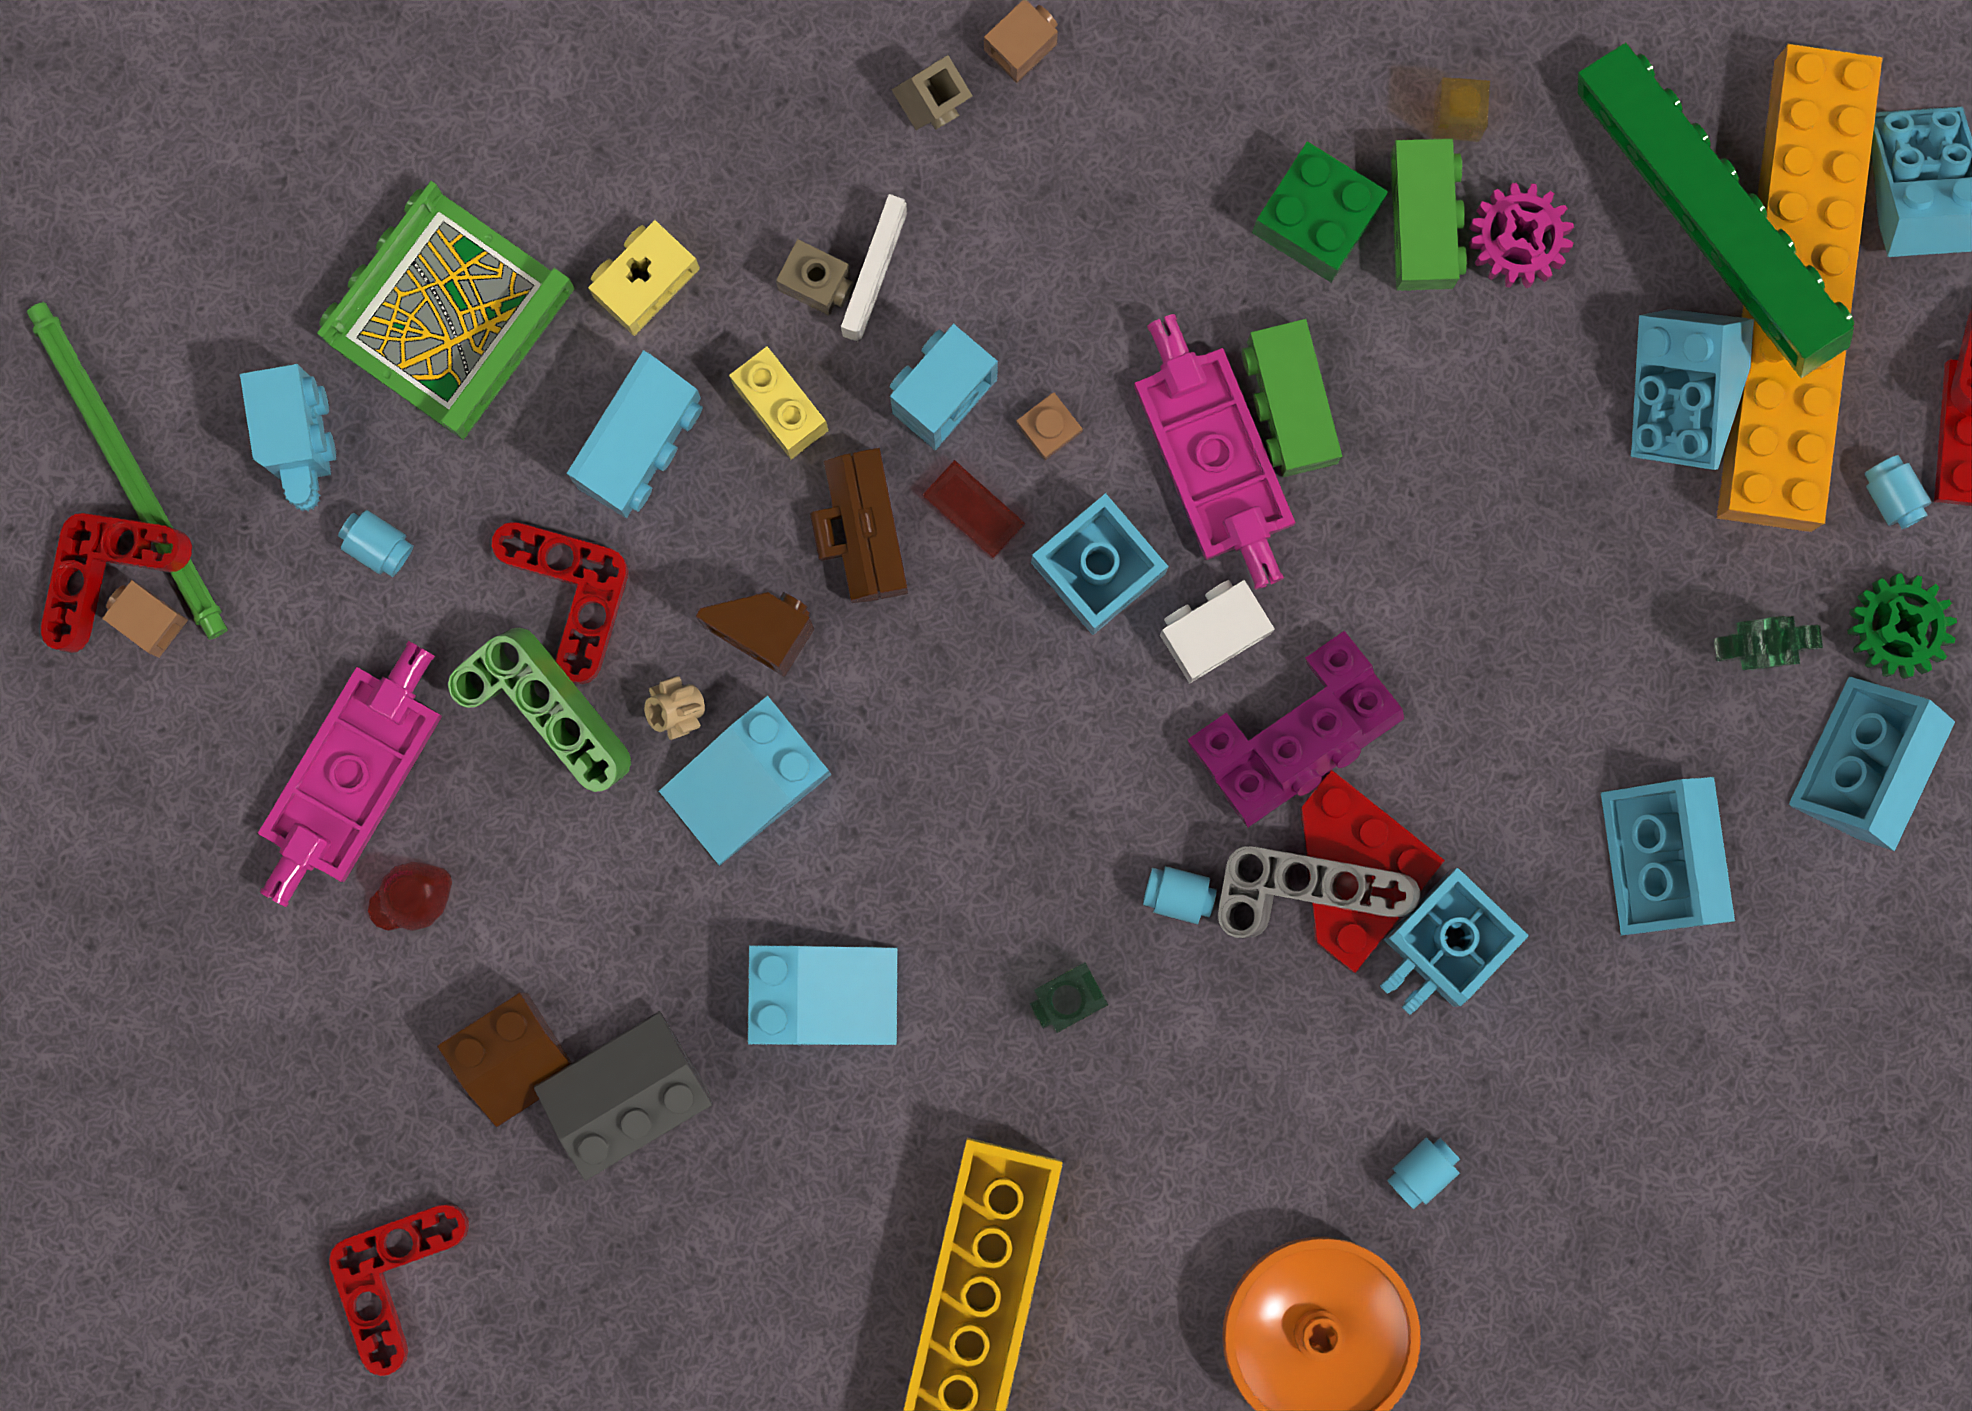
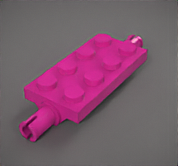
M1175 314L1165 316L1163 325L1161 320L1157 319L1148 324L1147 328L1151 332L1163 364L1160 366L1161 371L1135 382L1134 388L1205 561L1235 549L1236 552L1241 551L1253 579L1255 590L1266 587V584L1269 582L1271 585L1284 579V576L1279 570L1267 540L1271 538L1272 534L1294 526L1295 520L1225 351L1221 348L1206 355L1196 356L1195 352H1189Z
M410 641L407 642L406 648L388 678L382 677L379 680L356 667L258 832L259 835L281 848L279 853L282 855L266 884L261 888L260 893L267 898H273L274 902L284 907L288 906L290 898L306 871H313L314 867L340 882H345L442 718L440 714L414 700L416 695L412 692L435 656Z

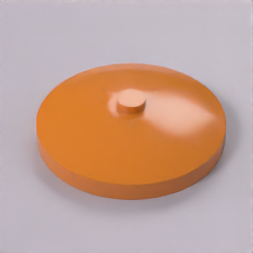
M1332 1237L1297 1239L1280 1245L1259 1258L1237 1283L1228 1302L1223 1322V1350L1229 1373L1241 1395L1256 1411H1390L1407 1390L1416 1370L1420 1354L1421 1334L1419 1317L1414 1300L1401 1277L1388 1263L1370 1250L1350 1241Z

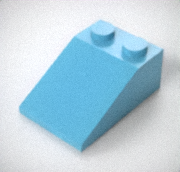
M766 696L729 726L659 792L720 866L831 776V773L773 701Z
M749 946L748 1044L897 1045L898 948Z

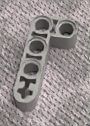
M1247 846L1235 850L1227 862L1218 910V921L1221 928L1228 935L1235 938L1258 936L1268 926L1274 895L1382 916L1403 917L1412 913L1417 908L1420 901V889L1414 879L1403 873ZM1251 855H1256L1263 864L1262 875L1254 882L1248 881L1242 873V865L1245 859ZM1299 863L1304 864L1311 874L1309 885L1301 891L1295 890L1289 882L1291 869ZM1346 872L1352 873L1359 883L1357 894L1349 900L1343 899L1336 890L1338 878ZM1372 875L1376 876V879L1374 880L1373 884L1371 878ZM1396 881L1399 882V890L1406 892L1405 901L1396 902L1394 908H1392L1391 899L1370 896L1372 886L1394 888ZM1369 898L1371 901V906L1367 905V901L1369 900ZM1244 902L1253 908L1255 915L1253 924L1246 930L1240 929L1234 921L1236 907Z

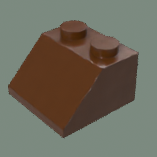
M766 592L700 608L695 616L704 629L783 677L786 676L814 631L811 619L808 617L810 612L806 610L808 607L785 592L779 598Z
M519 992L437 1045L462 1087L496 1127L539 1101L540 1099L534 1089V1085L572 1063L529 994Z

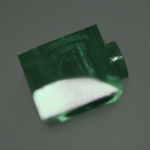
M1086 962L1033 990L1037 1000L1030 1003L1042 1028L1045 1029L1052 1025L1056 1033L1108 1006ZM1061 986H1071L1079 993L1080 1005L1072 1014H1061L1053 1006V994Z

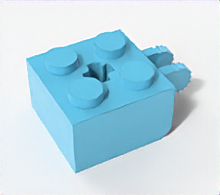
M298 364L240 374L253 460L282 481V488L285 490L283 494L286 495L285 499L291 505L293 504L296 506L295 508L301 511L306 510L309 512L310 509L314 510V507L318 506L317 503L320 501L318 477L331 475L329 461L336 460L333 436L331 432L325 433L322 415L329 414L328 399L324 386H317L314 376L310 377Z
M1458 867L1451 869L1419 901L1417 908L1412 913L1406 915L1383 939L1404 960L1388 975L1380 987L1387 994L1392 990H1396L1403 983L1404 978L1414 969L1426 981L1405 999L1402 1008L1409 1015L1415 1012L1435 990L1453 1007H1460L1529 935ZM1447 928L1450 930L1462 928L1465 936L1460 937L1461 940H1465L1462 949L1458 946L1449 947L1445 939H1448V936H1445Z

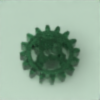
M1776 616L1737 622L1738 634L1714 639L1716 662L1741 660L1742 671L1800 664L1799 652L1823 648L1820 625L1795 627L1794 616Z

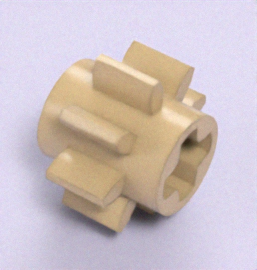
M680 676L661 681L659 685L649 688L652 697L646 700L644 711L649 725L655 731L662 732L667 730L669 739L673 740L700 728L701 725L697 719L703 716L705 704L703 696L697 687L692 684L682 686Z

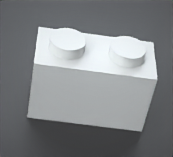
M1227 580L1205 594L1209 602L1192 611L1189 605H1185L1164 619L1168 626L1162 629L1160 637L1189 684L1263 640L1274 631L1275 628L1245 580L1235 586L1232 585L1230 580Z

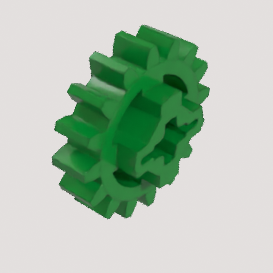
M1902 573L1891 576L1890 586L1883 578L1873 582L1874 593L1864 590L1857 596L1864 607H1854L1849 611L1850 616L1859 620L1858 625L1847 629L1849 635L1859 636L1861 640L1853 648L1854 653L1866 650L1870 656L1867 658L1865 666L1870 668L1878 663L1883 664L1882 676L1884 677L1893 675L1897 668H1899L1902 679L1913 677L1915 668L1921 674L1931 671L1932 665L1930 660L1938 663L1947 658V655L1940 647L1951 645L1956 640L1955 637L1946 633L1947 627L1957 623V618L1945 617L1943 612L1952 604L1950 599L1938 602L1935 596L1938 593L1939 586L1935 584L1925 590L1922 589V576L1919 575L1912 577L1907 584H1905ZM1904 596L1916 600L1922 606L1919 607L1907 603ZM1875 610H1877L1880 617L1876 630L1873 631V616ZM1906 619L1910 627L1904 632L1898 633L1895 625L1901 620ZM1929 622H1931V636L1928 642L1925 635ZM1886 645L1896 648L1900 655L1905 657L1892 655L1884 650L1882 646Z

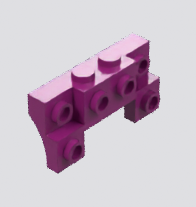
M1345 630L1305 657L1307 665L1324 686V689L1248 741L1226 712L1187 739L1191 749L1205 766L1230 806L1247 828L1296 794L1302 796L1311 792L1319 785L1323 775L1336 766L1344 768L1359 757L1362 748L1404 720L1402 707L1375 675L1372 664Z

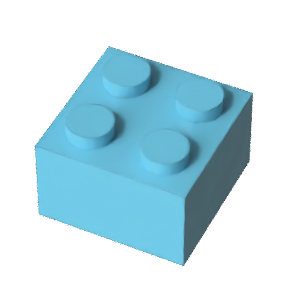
M955 324L946 333L940 329L937 330L921 350L925 354L924 358L914 369L907 365L890 385V388L893 390V393L890 395L892 414L934 450L942 444L997 381L998 361Z
M1106 493L1032 554L1031 564L1092 635L1162 578L1169 567Z

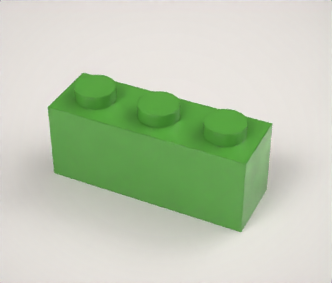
M1453 139L1396 140L1390 152L1396 291L1453 289L1460 279L1459 275L1466 274L1467 267L1465 246H1458L1457 229L1464 227L1463 200H1456L1455 182H1461L1462 179L1461 154H1454Z
M1303 319L1251 332L1247 340L1248 347L1242 348V357L1247 375H1256L1260 393L1254 394V403L1259 421L1267 420L1272 438L1266 439L1265 443L1272 467L1279 466L1282 478L1338 464L1342 458V453L1307 320Z

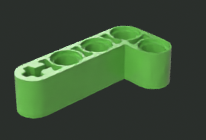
M512 628L496 636L458 666L450 675L448 688L451 697L459 705L467 708L477 707L504 690L578 782L586 789L594 792L604 791L628 773L631 758L627 748L529 630ZM505 642L512 644L516 648L519 656L518 663L511 662L506 657L504 652ZM471 672L477 673L484 682L483 692L477 691L470 682ZM536 680L543 682L547 686L550 695L548 701L541 699L537 695L534 686ZM566 718L573 719L580 728L579 738L573 737L566 730ZM592 742L594 746L585 752L582 747ZM602 759L608 764L604 772L598 766Z

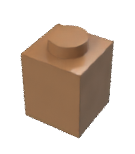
M1022 0L984 36V51L1017 83L1057 45L1058 31L1055 29L1057 22L1043 6L1037 5L1034 8L1027 0Z
M133 580L130 581L127 587L122 585L114 591L106 604L108 611L102 618L147 653L160 658L188 621L187 618L147 588Z

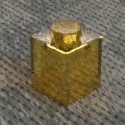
M1442 77L1435 92L1432 139L1475 142L1481 140L1488 127L1490 80Z

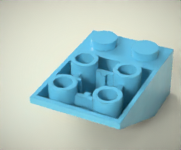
M1963 107L1876 112L1871 150L1878 223L1887 256L1972 252V136Z
M1673 309L1639 315L1631 457L1712 470L1719 468L1751 367L1754 319Z

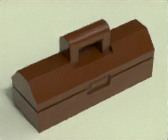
M880 448L854 452L853 456L849 453L825 460L824 465L833 508L810 513L819 560L843 557L852 603L879 600V597L885 599L908 594ZM842 519L847 543L835 546L831 521Z

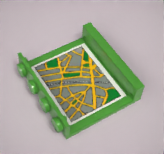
M430 181L424 190H416L409 198L404 209L406 215L397 227L391 226L382 234L376 245L378 252L367 266L362 264L353 273L348 282L350 290L339 304L334 302L324 312L319 322L321 329L317 334L329 346L457 437L464 440L575 288L570 278L555 268L551 271L444 196L438 186Z

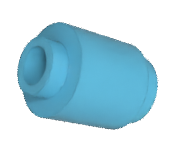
M1899 455L1879 463L1864 473L1869 482L1866 488L1888 526L1898 523L1903 530L1928 516L1924 508L1932 502L1909 463L1904 464Z
M368 510L364 511L360 516L352 513L338 534V537L344 540L341 550L379 575L385 572L389 576L394 577L413 550V545L405 540L406 535Z
M1165 866L1164 870L1152 868L1143 905L1154 908L1153 913L1198 925L1201 916L1210 918L1217 889L1209 888V877Z
M1426 1137L1392 1168L1395 1173L1387 1181L1415 1209L1422 1201L1425 1204L1430 1202L1460 1174L1454 1167L1460 1158L1441 1138L1433 1144Z

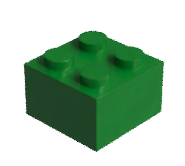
M1307 141L1256 219L1252 234L1332 283L1380 209L1388 191Z

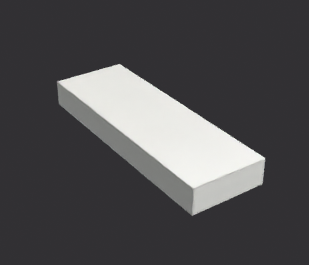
M888 195L841 325L843 337L857 342L862 340L907 215L905 199Z

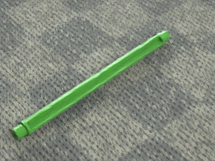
M45 302L32 306L27 311L34 325L32 331L35 336L39 337L54 366L60 373L64 384L112 470L119 479L141 522L173 528L88 374L79 362L73 347L61 328V321L58 317L52 315ZM153 543L161 554L171 553L173 549V544ZM190 559L184 568L170 573L194 615L193 620L195 624L201 625L207 638L211 640L224 634L228 628L220 616L222 613L221 608L218 605L216 606Z

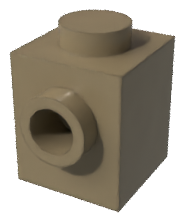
M949 55L891 89L915 130L929 123L933 125L935 130L959 116L955 107L972 97L971 92Z
M797 239L776 280L779 292L828 316L835 305L843 307L854 284L853 281L848 279L850 276L848 263Z

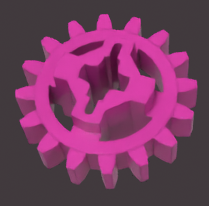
M1512 183L1506 197L1499 189L1494 190L1490 196L1492 205L1482 201L1476 210L1482 218L1473 219L1469 226L1470 230L1479 233V235L1470 240L1469 248L1481 249L1482 251L1475 264L1481 266L1489 263L1492 268L1488 278L1491 280L1497 277L1499 273L1506 275V287H1511L1516 278H1521L1525 288H1530L1534 283L1536 274L1543 282L1548 281L1552 276L1550 266L1560 270L1566 262L1560 253H1568L1573 247V242L1563 238V236L1569 234L1573 230L1574 225L1571 222H1561L1560 219L1568 208L1566 205L1554 208L1550 204L1554 197L1552 191L1545 194L1543 198L1536 196L1537 184H1531L1526 193H1521L1518 184ZM1521 207L1532 209L1537 213L1524 211ZM1496 217L1501 231L1496 240L1492 241L1491 225ZM1515 230L1519 233L1527 230L1530 237L1527 241L1524 238L1516 241L1512 234ZM1550 230L1551 246L1546 255L1544 252L1546 247L1542 239L1546 231ZM1504 258L1520 260L1523 265L1509 262Z

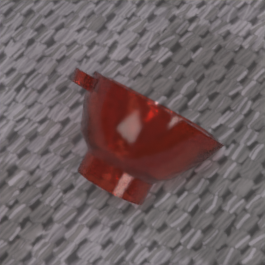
M414 861L393 867L382 878L379 890L370 898L368 906L370 919L377 927L387 931L400 928L415 931L430 927L445 910L452 886L451 875L444 868Z

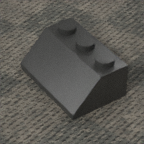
M658 1011L534 1085V1089L559 1141L584 1181L712 1106L710 1091L661 1011Z

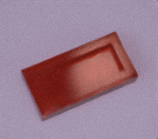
M955 460L923 493V498L992 560L999 555L1025 526V522Z

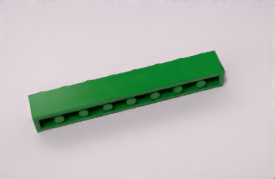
M1625 42L1578 72V95L1799 377L1803 378L1850 348L1854 331V319L1847 307L1839 301L1833 302L1824 290L1825 284L1818 271L1811 265L1805 267L1795 254L1796 248L1790 236L1783 229L1776 230L1767 219V211L1761 200L1754 193L1748 195L1738 183L1739 177L1733 165L1726 158L1719 159L1710 148V139L1705 130L1696 122L1691 124L1682 113V104L1677 95L1670 88L1663 89L1657 82L1654 69L1649 60L1641 53L1636 55Z

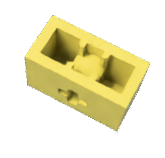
M656 220L647 228L641 225L635 229L624 243L625 251L614 262L611 259L604 261L592 274L591 280L593 283L588 287L593 298L633 336L700 269L696 258ZM636 268L642 272L648 270L650 279L646 282L640 278L635 280L632 272Z
M768 346L729 375L734 388L790 459H793L828 432L826 420Z

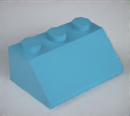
M643 350L566 474L580 491L623 517L627 518L632 509L639 512L652 492V487L648 483L657 468L665 471L673 460L678 448L673 443L682 428L689 431L701 414L703 407L698 404L701 399L698 390L654 356Z
M1849 676L1789 805L1856 839L1895 851L1955 721L1930 699Z
M1714 777L1680 779L1601 792L1621 936L1735 921Z

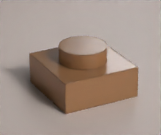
M1054 392L1016 420L1018 427L1044 460H1047L1083 432V428Z

